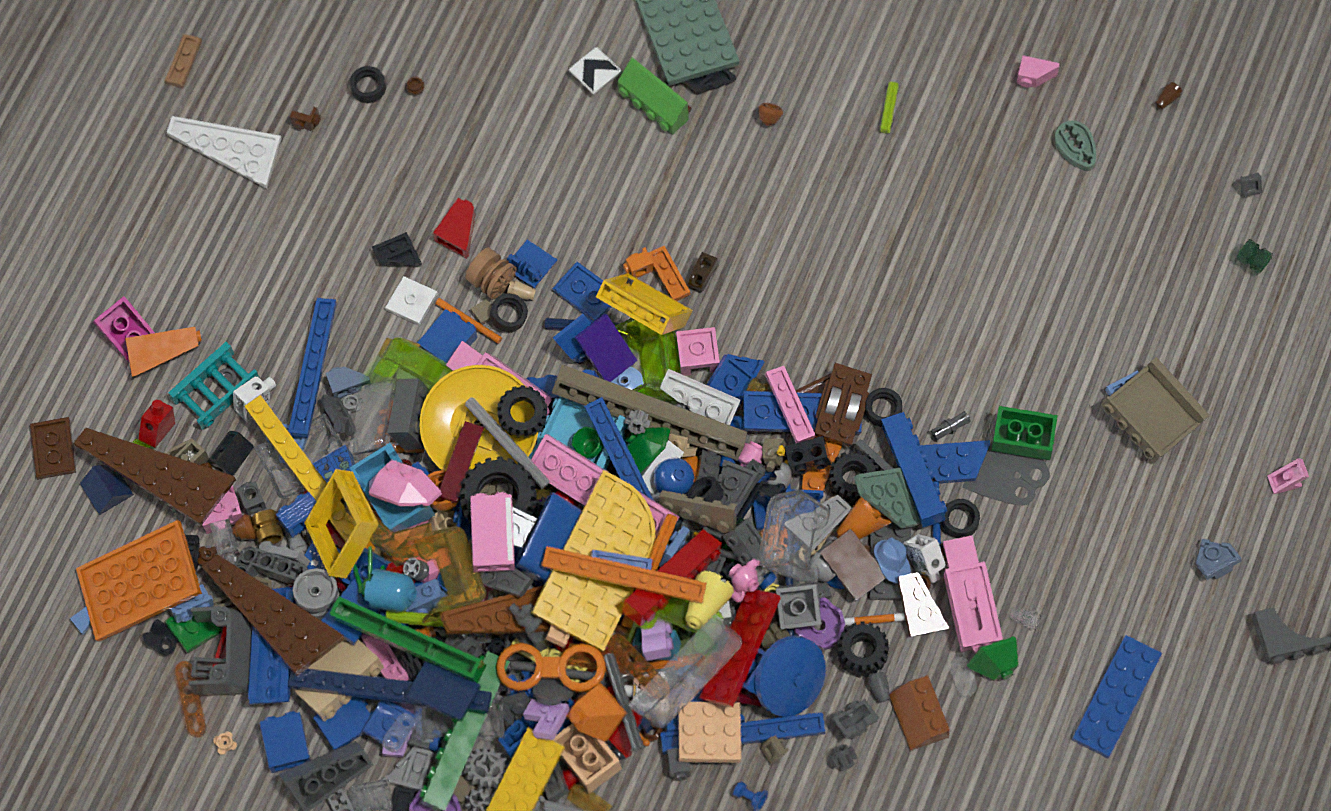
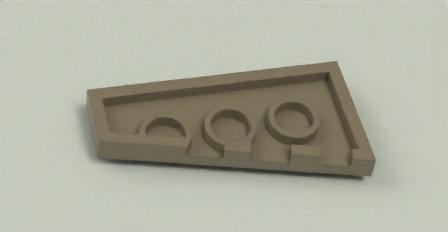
M663 490L659 495L660 505L684 519L698 522L703 526L712 527L723 533H727L736 527L737 504L731 503L730 506L722 505V501L717 500L710 503L705 502L701 497L689 499L685 494Z

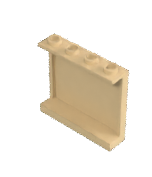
M344 640L308 668L375 677L384 666L379 657L361 641L358 640L353 645ZM291 689L324 722L328 718H332L343 704H347L352 697Z

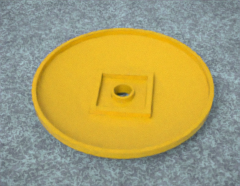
M488 365L465 366L442 377L431 388L424 400L419 424L422 443L435 465L441 470H447L465 421L473 424L478 421L465 405L468 399L471 397L475 398L502 428L497 414L500 398L504 396L507 390H512V387L516 386L518 388L524 384L511 373ZM520 401L511 407L510 413L515 421L527 422L534 416V408L530 403ZM484 428L470 469L473 470L475 468L474 464L479 461L482 464L486 458L490 457L491 460L503 457V460L506 461L510 458L514 460L515 464H518L494 436ZM539 431L534 436L529 435V438L522 436L517 438L515 435H509V437L529 457L535 447Z

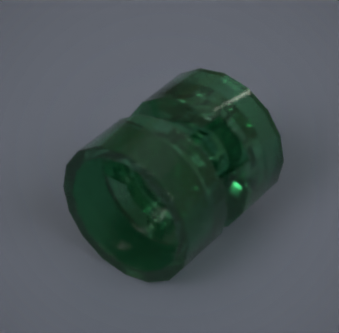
M1249 239L1238 253L1236 260L1244 265L1250 264V269L1260 274L1270 262L1273 254L1265 248L1259 249L1260 245Z

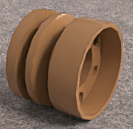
M488 247L482 250L471 262L465 278L473 286L481 287V291L487 294L488 297L495 299L503 294L509 287L510 281H513L516 274V266L509 263L506 259L501 260V255Z

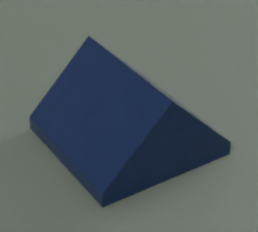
M105 464L93 466L80 482L81 487L99 515L134 495L122 475Z

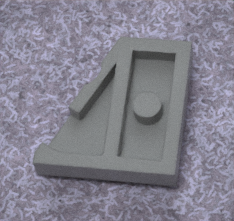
M413 747L407 753V756L400 760L396 768L384 777L385 783L420 791L425 784L434 752Z

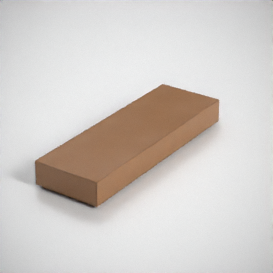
M187 34L183 35L165 78V84L179 88L184 87L201 46V38Z

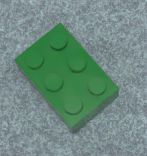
M999 406L991 451L1050 460L1058 415Z

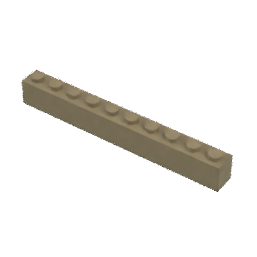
M561 365L552 390L553 394L583 405H587L602 397L611 415L616 417L620 415L626 418L631 410L641 409L646 414H649L647 419L651 421L649 428L668 427L671 429L670 434L674 433L685 436L690 444L738 461L744 448L746 431L568 366Z

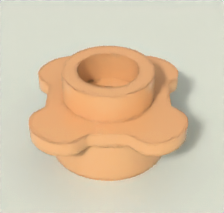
M229 731L216 736L213 740L214 744L218 747V753L224 755L226 751L237 748V743L232 739L233 734Z

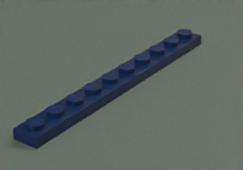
M307 668L298 676L291 670L288 687L291 689L422 705L407 698L406 695L414 683L410 681ZM479 690L468 711L488 714L492 693Z

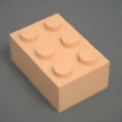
M573 724L569 725L554 738V741L565 746L560 758L589 794L622 769L619 759L604 741L578 731Z

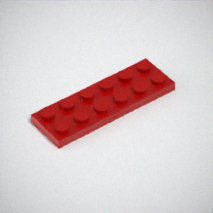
M760 590L746 592L699 698L706 702L733 708L780 602L781 597L778 594Z

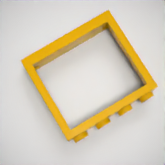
M628 273L603 280L596 295V298L661 335L684 328L693 311ZM628 278H630L631 280H633L632 285L629 284V283H626L627 280H628ZM662 317L666 319L664 323L660 321Z
M335 469L304 522L328 575L340 578H347L379 525L354 473ZM343 497L354 518L356 527L339 553L326 524Z

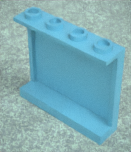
M561 396L554 400L553 411L551 415H547L543 432L538 434L535 449L529 455L530 460L545 434H549L576 451L572 446L574 434L585 426L595 429L584 405ZM619 415L618 419L615 417L613 419L623 437L628 424L625 423L626 418ZM604 445L603 450L598 456L589 459L604 470H607L611 462Z

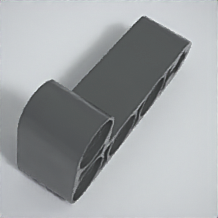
M251 546L245 547L240 552L234 564L252 577H257L258 573L291 585H294L298 577L297 574L300 575L309 570L302 563Z

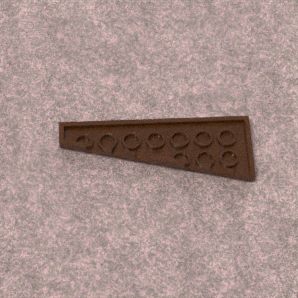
M85 428L74 442L76 447L200 526H202L236 481L232 475L89 428Z
M217 554L202 566L205 573L296 676L345 640L340 632Z

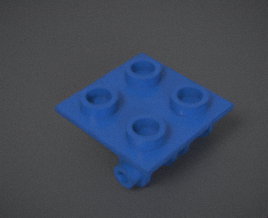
M526 240L514 255L510 254L507 257V261L516 266L515 276L533 288L539 284L558 261L529 240Z

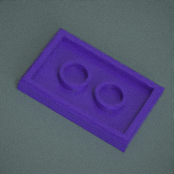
M603 314L575 336V339L603 380L613 381L638 361L607 314Z

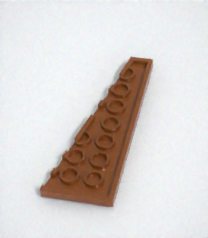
M545 585L527 589L522 598L509 594L442 612L440 618L447 634L526 632L525 627L518 624L515 614L509 608L513 603L520 609L529 603L534 606ZM543 621L534 632H548L551 624Z

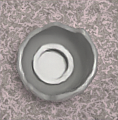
M781 462L780 468H776L774 472L777 477H771L768 480V484L777 485V483H782L787 488L792 479V472L787 464Z
M818 551L809 560V570L813 577L819 581L827 582L834 578L836 574L832 572L820 556V551Z

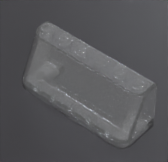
M714 614L628 705L656 727L667 726L741 648V637L721 617Z

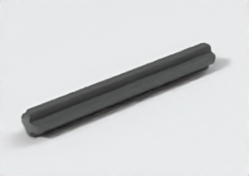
M613 653L604 656L606 669L616 700L627 712L623 722L632 750L643 749V743Z

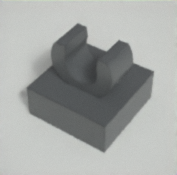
M1259 173L1240 177L1241 194L1244 197L1262 192V181Z

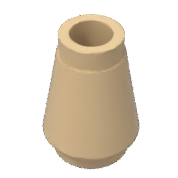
M515 280L510 281L507 293L515 294L525 300H533L536 289Z

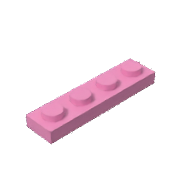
M785 366L767 371L765 376L795 442L799 443L814 438L813 428Z

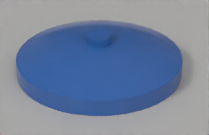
M788 636L775 642L765 652L756 671L755 689L761 705L766 710L778 716L790 717L800 714L813 704L821 692L826 674V664L821 649L813 641L802 636Z

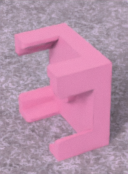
M715 327L677 331L676 338L681 374L689 376L691 375V369L710 367V373H714L720 363Z
M233 485L203 523L206 534L235 525V522L242 516Z

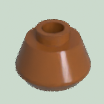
M762 103L758 107L759 119L768 126L776 124L783 115L782 108L775 104Z
M243 514L235 522L233 527L234 534L242 540H254L257 537V530L254 529L252 517Z

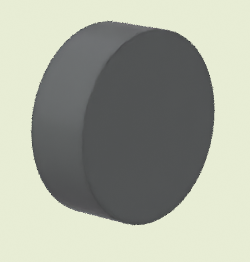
M225 368L219 371L233 386L236 384L237 376L232 369Z

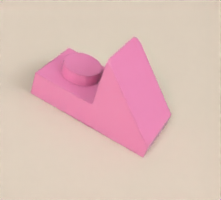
M1298 458L1267 477L1273 493L1278 494L1302 487L1301 481L1308 478L1309 475L1303 459Z

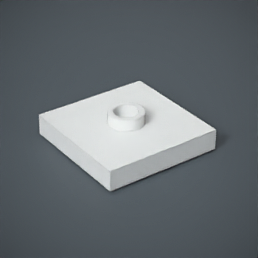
M403 276L385 309L420 326L436 299L438 292Z

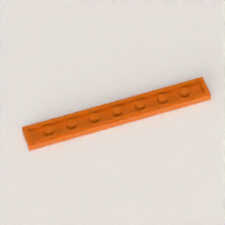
M548 546L546 547L542 563L543 568L701 604L703 603L707 585L706 582Z

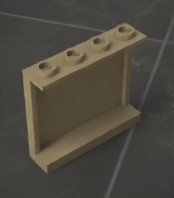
M1157 357L1110 397H1106L1101 404L1105 412L1117 421V425L1129 434L1132 442L1139 445L1145 456L1154 463L1201 425L1209 416L1206 410Z

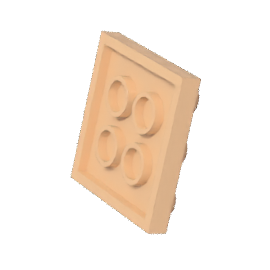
M711 702L678 703L679 762L741 763L740 703H735L733 708Z

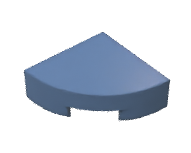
M87 607L70 618L82 635L87 632L90 625Z

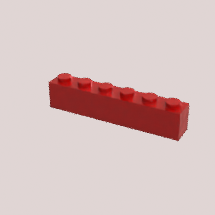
M703 529L666 562L658 572L694 580L698 573L707 569L711 561L715 562L720 557L722 543ZM637 589L624 601L622 612L641 627L645 622H650L659 609L663 610L672 597Z

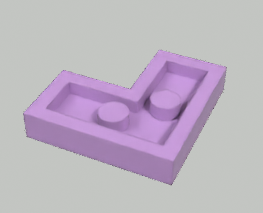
M531 699L523 714L526 720L539 721L533 731L535 737L554 740L570 709L568 704L545 705L535 699Z

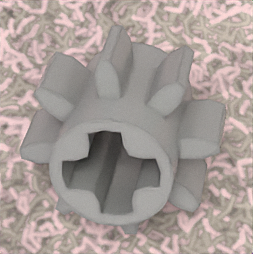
M641 409L631 410L629 416H626L625 423L628 424L627 430L634 434L645 433L646 428H649L651 422L647 420L649 414H646Z
M482 788L479 791L471 789L472 794L465 796L466 800L470 802L466 804V808H472L473 811H484L490 804L486 801L490 798V795H484ZM481 798L482 802H478V804L476 805L474 801H478V799Z

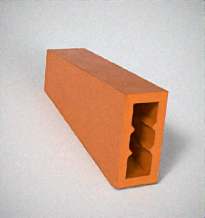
M195 327L125 338L132 377L145 373L199 346L198 342H202L200 330L196 331Z

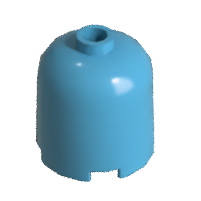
M375 569L371 572L373 575L372 579L367 581L365 586V601H369V608L403 612L415 601L417 591L415 590L414 581L408 575L382 569Z

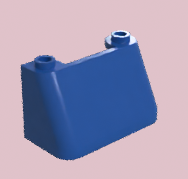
M553 492L546 498L543 505L545 508L542 509L525 548L522 550L519 560L517 559L515 563L517 570L544 585L552 572V569L542 567L546 547L563 550L582 510Z

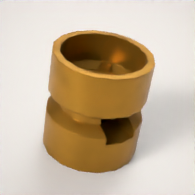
M263 510L252 516V523L254 529L257 530L256 536L259 545L264 541L276 544L284 537L281 526L277 525L279 520L275 510Z

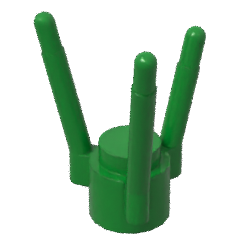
M371 546L368 547V579H365L363 584L356 563L353 566L358 584V592L362 594L363 598H365L366 582L371 581L373 576L371 574L373 571ZM382 565L380 569L384 570L385 566Z

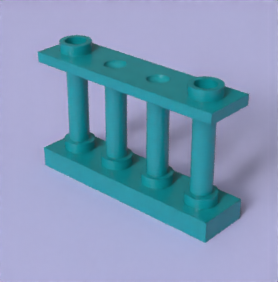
M227 342L222 344L168 392L171 400L176 405L179 402H184L199 417L196 421L201 430L211 426L215 419L234 403V390L252 378L259 377L255 369L248 373L232 358L234 351ZM223 363H227L243 378L235 387L218 371V368ZM209 376H213L228 391L221 399L203 383ZM194 389H199L214 404L208 411L202 410L189 397V394Z

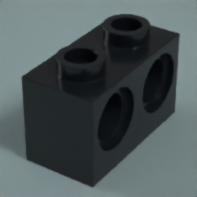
M823 436L785 446L788 464L793 475H803L808 471L821 470L831 465L827 443ZM821 453L820 456L814 457L816 454ZM802 458L801 461L795 462L797 459Z

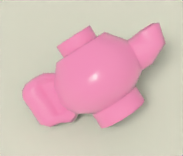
M752 559L744 566L737 564L730 570L729 577L732 578L731 582L734 592L731 598L737 603L743 600L745 592H753L757 589L759 582L756 567L760 564L759 560Z

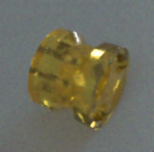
M753 378L747 391L767 392L768 384L760 383L758 379Z

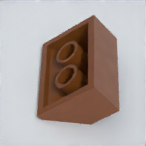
M928 675L909 681L890 693L891 703L910 751L949 738L950 729Z

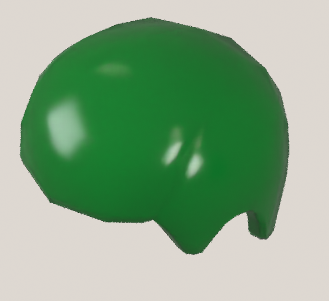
M585 426L574 434L572 446L577 453L585 458H594L603 450V443L594 428Z

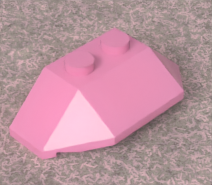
M394 460L387 463L369 481L370 496L397 506H416L421 504L429 506L442 494L441 490L422 470Z

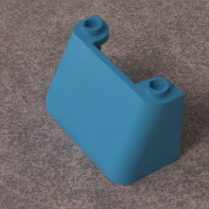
M389 443L351 466L350 470L354 473L359 485L382 520L379 525L384 533L389 531L390 534H394L425 522L435 516L430 505L397 506L369 495V481L387 463L394 460L403 464L393 446Z

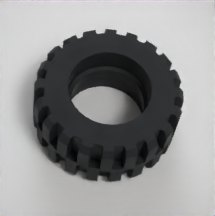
M490 457L486 458L482 464L480 461L474 464L475 468L467 471V476L463 478L461 483L460 503L464 517L468 519V523L471 526V496L479 494L484 486L494 481H504L514 486L517 491V502L513 507L533 516V511L537 505L536 485L532 480L530 472L525 471L521 463L515 464L514 460L510 458L506 461L503 460V457H497V460H491Z

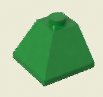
M668 427L646 428L645 433L634 434L631 432L626 438V445L640 473L666 448L671 430Z
M1013 636L981 647L969 661L967 667L993 680L1010 678L1019 666L1016 637Z

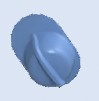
M892 537L888 540H881L875 545L874 555L885 578L893 583H898L897 577L910 574L911 569L906 557L907 551L902 542Z

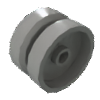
M314 568L306 570L297 577L293 586L296 605L319 620L323 619L339 596L335 578L329 576L324 569Z

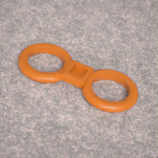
M517 643L503 650L498 657L496 669L497 676L502 684L509 689L517 691L528 690L537 685L540 679H560L563 685L570 690L584 692L595 688L602 681L606 671V664L601 652L591 645H573L565 650L561 657H543L534 646ZM516 652L529 653L536 661L535 673L530 679L523 682L511 680L505 672L506 661ZM577 653L590 654L597 661L596 674L588 682H574L566 674L568 660Z

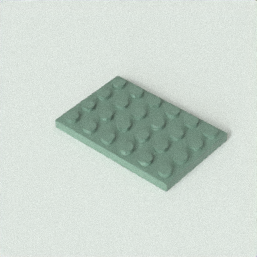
M636 0L668 86L740 65V60L716 0Z

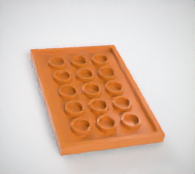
M178 520L76 568L95 640L99 642L202 594L182 523Z

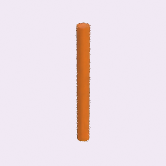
M441 298L437 299L436 305L444 310L454 311L461 317V320L466 323L470 322L476 327L478 332L497 344L501 342V336Z

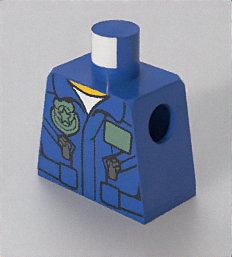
M343 445L316 461L313 465L328 483L335 469L351 471L350 467L355 465V461L351 451L346 445Z

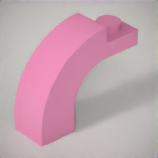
M363 633L360 637L363 644L379 657L384 666L380 672L383 678L403 681L410 680L389 644Z

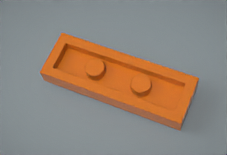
M662 246L649 252L653 268L670 298L678 301L689 296L690 290L666 247Z

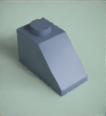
M335 367L326 372L333 396L341 399L347 395L372 388L369 376L347 367Z

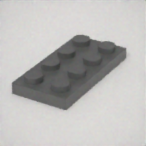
M890 523L888 526L872 533L871 555L877 562L874 555V547L879 541L888 540L893 537L895 540L904 543L911 538V527L901 528L896 523ZM906 554L911 569V560L908 554ZM885 578L870 590V600L902 601L899 584Z

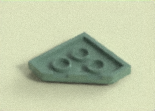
M901 468L863 473L854 477L860 496L899 527H913L921 523Z

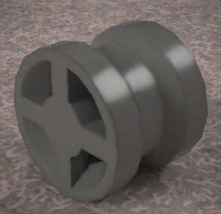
M410 558L404 564V574L410 578L421 581L429 574V566L425 561Z

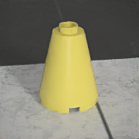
M702 571L700 575L696 576L695 580L706 582L707 585L702 604L689 601L685 619L691 628H703L732 597L734 593L733 587L728 581L725 584L720 580L722 576L709 571Z

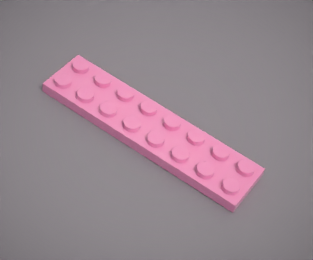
M545 434L531 459L549 479L551 485L584 506L601 472L604 470L549 434ZM639 492L646 500L653 515L656 541L666 515L669 513L678 517V519L679 516Z

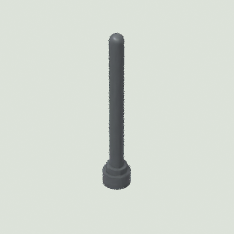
M511 661L509 664L511 669L535 672L536 664ZM566 668L567 676L572 678L591 680L596 674L595 670L594 672ZM607 670L605 671L604 678L599 683L603 686L606 684Z

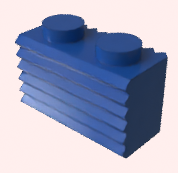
M309 491L298 495L294 502L290 505L282 506L278 513H276L279 522L292 538L306 529L304 522L317 502Z

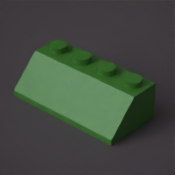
M632 57L618 80L619 93L624 98H629L637 109L641 108L646 112L649 119L657 121L664 131H669L674 135L688 121V102Z

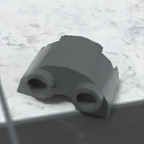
M866 699L860 702L858 700L854 701L848 706V711L842 712V710H839L832 715V721L846 740L850 737L854 739L867 731V726L876 723L879 719Z

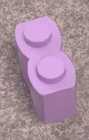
M664 615L654 617L650 622H645L641 626L642 649L646 660L671 656V650L674 649L673 640L670 637V633H673L671 621H667Z

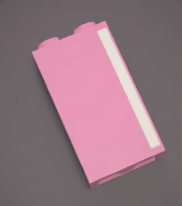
M499 492L495 495L479 493L471 496L474 572L515 570L512 495Z

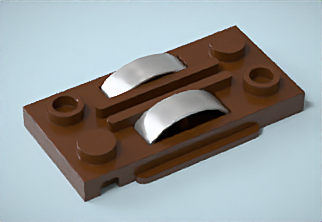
M838 363L834 364L830 380L828 379L825 383L816 413L815 436H823L826 440L848 447L852 446L855 433L860 428L865 411L866 399L869 395L867 391L872 374Z

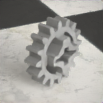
M484 747L483 752L476 749L474 754L470 753L465 764L464 773H467V780L472 779V786L477 783L479 784V789L483 786H486L487 790H490V786H493L495 789L498 788V784H500L509 766L506 764V758H500L501 752L495 754L493 748L488 752L486 747Z

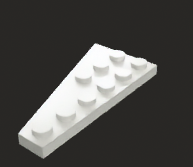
M174 116L171 117L167 130L169 137L265 188L268 187L281 143V136Z

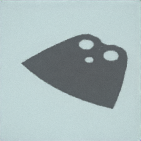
M992 441L976 481L964 482L962 488L1009 504L1028 505L1035 498L1036 489L1044 486L1050 478V472L1045 461L1038 458L991 451ZM1031 470H1041L1042 478L1040 480H1033L1030 477ZM1019 472L1020 478H1015L1014 473ZM1018 487L1026 488L1028 491L1027 497L1023 499L1018 498L1015 494Z

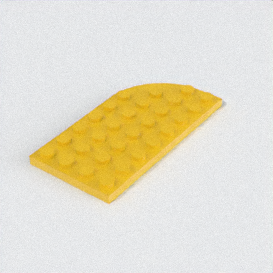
M603 470L563 550L591 556L592 550L649 558L655 544V523L646 500L632 485ZM552 570L531 614L603 652L623 613L624 601L633 593L635 588Z

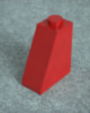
M457 198L433 232L435 242L466 259L470 252L476 215L474 205L470 201Z

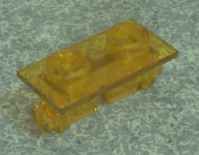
M580 782L571 788L572 792L567 797L585 811H609L612 808V805L593 791L589 794Z

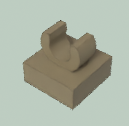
M777 736L770 737L761 747L770 764L777 763L789 751L788 748L784 749L781 745L784 740L778 739Z

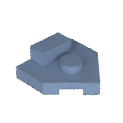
M1202 539L1196 566L1207 580L1212 577L1218 579L1233 571L1234 565L1241 562L1240 555L1231 544L1224 542L1222 544Z

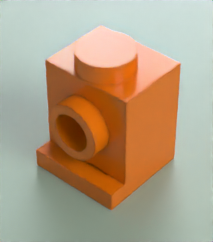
M646 247L642 248L641 253L630 255L626 259V263L623 264L626 274L628 273L635 278L654 271L653 262Z

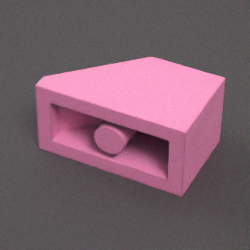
M1023 56L1017 84L1023 87L1036 88L1058 75L1060 63Z

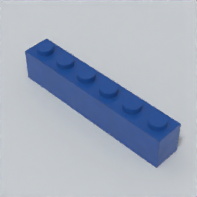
M904 412L881 419L882 429L897 466L902 470L922 528L945 521V513L947 512L945 502H940L938 485H933L931 479L934 477L931 468H927L925 462H927L924 451H920L918 448L920 442L917 435H913L911 431L913 425L910 418L906 419Z

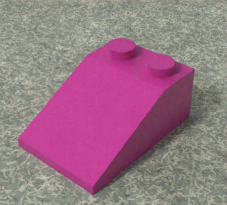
M125 296L93 320V323L128 362L129 357L125 338L155 333Z

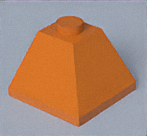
M598 684L574 704L566 717L578 731L605 742L612 735L627 712L602 684Z

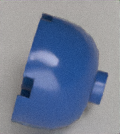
M678 457L667 458L660 462L654 470V485L660 493L663 490L685 494L693 486L694 471L684 459Z

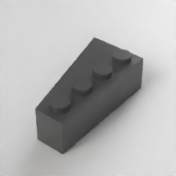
M355 741L278 775L303 811H310L373 766V763L362 747Z

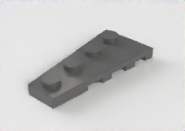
M724 460L722 472L718 477V483L724 490V496L721 499L722 505L730 506L731 503L737 504L738 514L760 476L758 472ZM709 526L703 527L704 530L717 540L722 541L725 533Z
M472 539L469 540L447 570L451 575L521 598L533 583L531 578L516 568L510 571L474 572Z

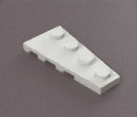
M670 369L667 370L660 389L675 400L688 406L690 411L730 425L740 403L738 398Z

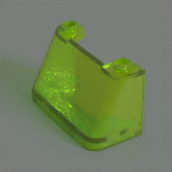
M396 337L388 344L373 372L388 378L393 376L396 370L400 368L433 387L442 377L453 370L446 366L447 363L401 337Z

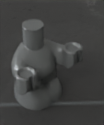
M513 603L509 610L515 614L518 624L524 626L525 631L531 635L544 620L538 617L535 618L531 614L534 607L531 603L524 605L522 609Z

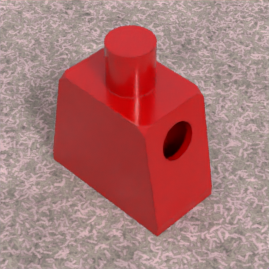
M154 400L141 417L138 440L156 448L175 425L173 407L161 400Z

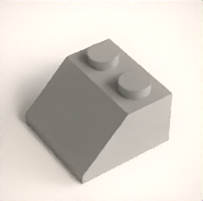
M817 582L777 586L776 594L781 597L778 604L781 629L821 625Z

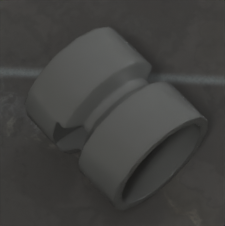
M471 633L449 634L447 636L445 644L477 658L482 655V648L473 639Z

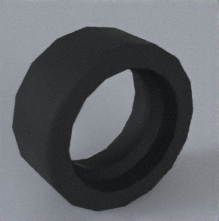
M363 66L355 70L351 75V91L358 101L373 103L380 100L385 94V78L378 68ZM365 77H374L379 81V86L374 91L366 93L358 90L357 83Z
M510 293L497 297L490 309V319L497 329L508 333L520 329L525 323L528 314L527 305L524 300ZM506 303L514 305L520 311L519 319L515 322L502 320L497 313L499 306Z
M889 388L873 390L866 399L865 414L872 424L882 427L881 419L887 417L878 416L873 412L872 405L875 400L887 398L894 402L895 411L890 416L902 413V400L899 394Z
M706 476L696 480L685 495L689 499L701 497L705 502L713 503L714 500L721 501L724 496V490L715 477Z
M955 499L946 505L945 521H942L945 532L957 539L972 536L977 531L980 522V512L977 506L966 499ZM955 509H965L971 513L973 521L965 529L956 528L949 522L950 513Z

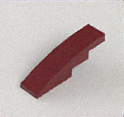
M465 421L440 487L442 494L439 498L457 503L460 489L462 488V480L466 478V473L470 469L484 427Z

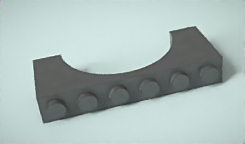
M1275 607L1256 611L1252 617L1266 663L1273 662V664L1284 662L1287 658L1299 659L1304 657V654L1309 653L1317 655L1331 648V636L1310 638L1294 632L1282 622Z

